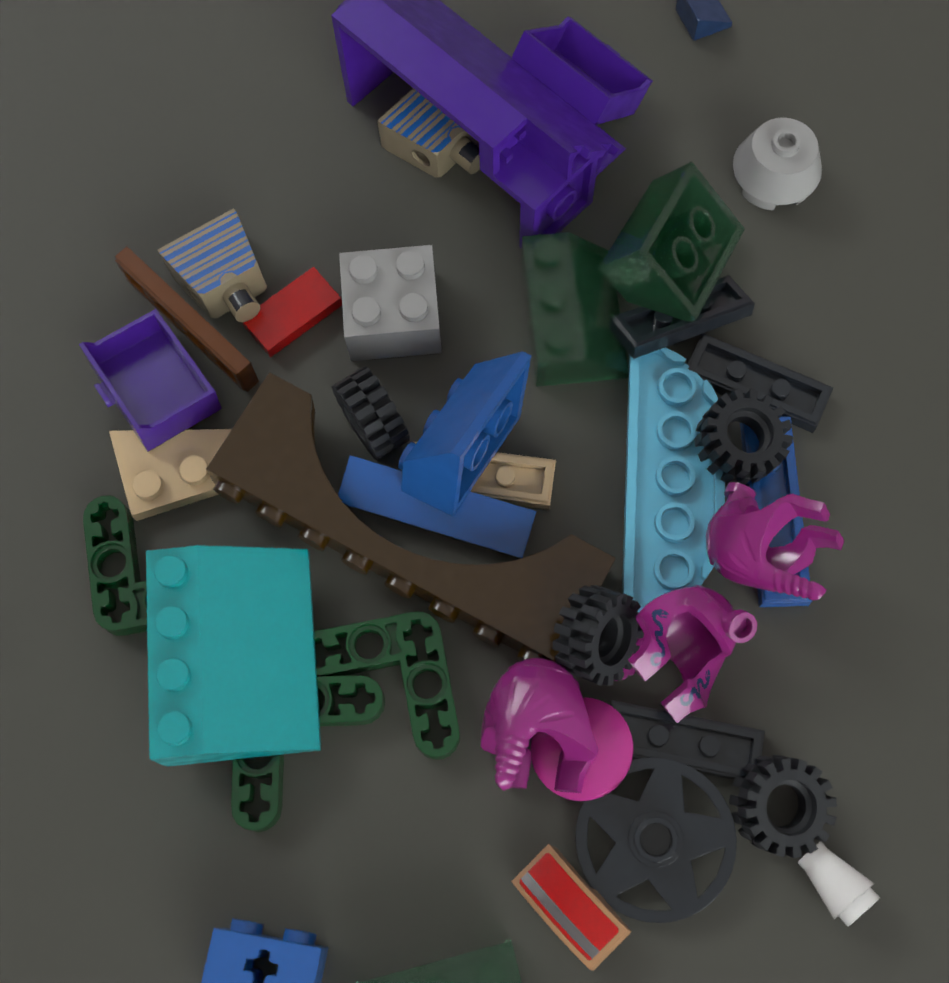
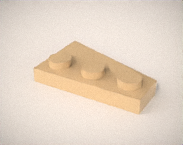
M232 429L185 430L147 452L133 430L109 431L131 516L136 521L219 495L213 490L215 484L206 468Z

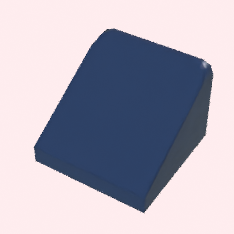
M677 0L675 10L693 41L732 26V21L719 0Z

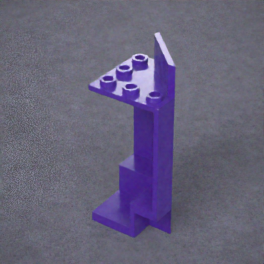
M345 0L331 15L347 102L354 107L392 73H396L479 142L480 170L521 204L519 247L532 258L593 202L596 176L626 150L624 146L600 127L590 122L440 0Z

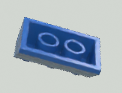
M522 351L476 363L464 379L457 378L449 390L444 407L441 411L437 409L432 411L425 423L423 435L416 444L410 442L400 457L398 467L402 470V492L452 517L454 516L520 419L531 361L530 354Z

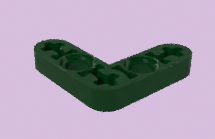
M111 495L97 497L87 505L83 515L92 608L95 621L107 632L116 636L147 631L146 581L141 582L133 517L130 510L118 498ZM112 510L116 516H119V518L111 520V532L118 541H109L107 530L98 523V521L106 518V511ZM113 553L123 554L126 559L124 570L114 577L104 576L101 570L104 559ZM105 588L118 589L120 601L127 607H130V611L122 613L121 622H117L111 616H108V612L116 610L117 605L115 595L110 590L104 591Z
M410 612L314 631L315 645L323 643L327 651L342 649L338 640L346 638V649L352 660L351 663L343 664L344 658L341 654L328 656L325 659L326 666L318 668L316 665L317 677L346 676L401 665L411 728L418 750L430 759L442 760L449 757L457 749L460 742V730L442 635L438 622L430 614ZM422 624L424 632H433V636L425 638L427 656L431 658L438 654L439 661L423 660L409 667L408 660H418V655L414 642L411 640L405 641V637L413 633L412 626ZM366 633L378 634L384 641L382 652L372 659L362 658L356 652L358 639ZM423 672L436 673L442 680L440 692L430 699L419 697L413 690L415 678ZM447 703L448 711L437 710L440 726L444 730L451 729V736L444 738V747L434 749L431 741L422 740L423 734L429 733L431 729L428 713L417 717L416 710L418 708L434 709Z
M361 675L317 677V687L323 692L325 697L324 706L319 712L320 726L366 725L377 720L384 711V693L378 683L370 677ZM340 687L338 694L341 698L356 697L358 688H365L369 696L375 697V703L367 704L365 713L361 714L357 712L356 707L352 704H338L341 714L332 715L335 707L332 688ZM284 754L273 755L269 764L261 769L250 768L245 758L233 760L231 810L236 823L244 829L254 832L267 831L276 825L280 819L283 808ZM272 776V785L269 786L263 783L260 785L261 799L270 803V810L262 812L259 821L254 822L253 815L244 812L245 803H252L254 801L255 786L251 783L244 785V777L264 779Z

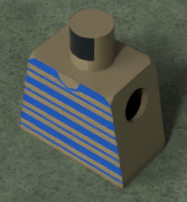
M414 88L377 120L381 147L435 178L442 177L456 163L470 174H474L480 169L479 146L476 145L478 141Z
M234 208L158 249L173 280L210 318H218L231 311L238 322H247L259 313L260 305L255 297L263 293L267 285Z

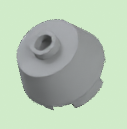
M791 118L771 119L759 126L741 142L734 155L733 171L739 185L743 188L741 193L743 197L759 208L774 210L776 205H789L793 203L798 205L816 189L822 176V163L817 138L807 125Z

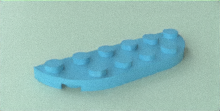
M666 347L635 359L629 354L622 593L633 597L634 601H638L641 607L637 612H640L649 602L664 593L680 588L702 585L713 568V565L709 562L706 550L707 526L714 513L725 504V482L720 480L723 471L719 469L712 475L707 470L712 461L708 458L701 462L698 454L704 447H695V438L700 433L696 431L697 425L702 420V416L718 400V397L707 379L704 381L696 372L688 370L689 366L685 363L686 359Z

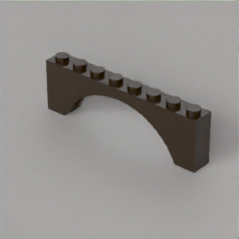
M269 372L206 468L215 484L213 490L234 504H239L242 499L257 507L255 513L260 518L276 527L281 528L283 523H286L299 530L298 537L317 550L324 551L326 546L339 552L343 555L341 561L351 569L363 575H367L369 570L386 578L384 585L396 594L410 599L415 594L430 603L428 609L441 619L454 623L458 618L473 626L472 634L481 641L493 647H499L501 642L519 652L516 658L520 662L529 658H543L556 662L554 657L559 651L553 650L552 641L559 639L560 634L553 631L555 623L562 624L564 617L559 615L562 606L570 608L571 605L568 598L573 593L580 595L579 588L583 586L597 585L601 587L616 558L572 534L539 553L518 560L479 565L457 564L430 559L389 542L360 521L342 502L328 481L316 451V411L312 395Z

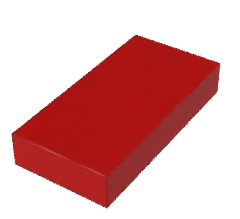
M313 266L260 305L259 313L253 319L242 322V324L271 358L341 307L342 299Z

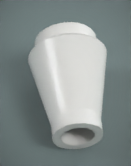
M820 841L816 845L818 850L811 854L806 853L797 863L807 873L832 917L836 919L839 916L849 927L876 903L880 897L871 888L874 884L871 880L831 852Z

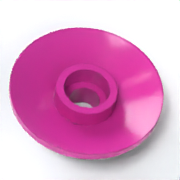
M583 698L593 736L599 750L584 777L581 793L554 790L559 755L562 748L556 739L544 732H537L532 738L531 759L536 774L549 790L568 800L589 801L605 796L623 781L632 763L634 744L628 724L615 708L598 699Z

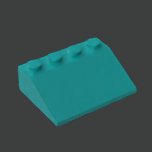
M202 545L147 550L149 759L168 767L320 751L321 736L309 550Z

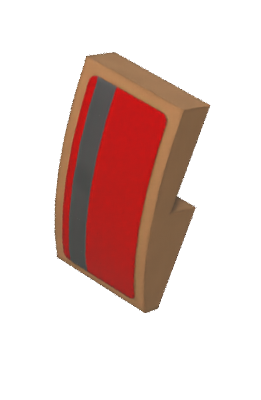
M548 844L511 881L553 932L592 971L632 932L606 900L595 889L588 886L562 853L551 844Z

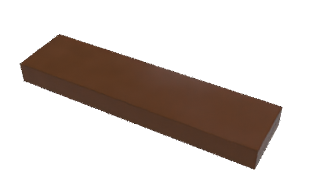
M126 246L115 256V261L126 280L243 391L246 390L248 392L259 382L251 362L129 247Z

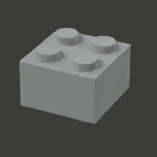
M432 245L339 253L344 338L351 361L442 353Z

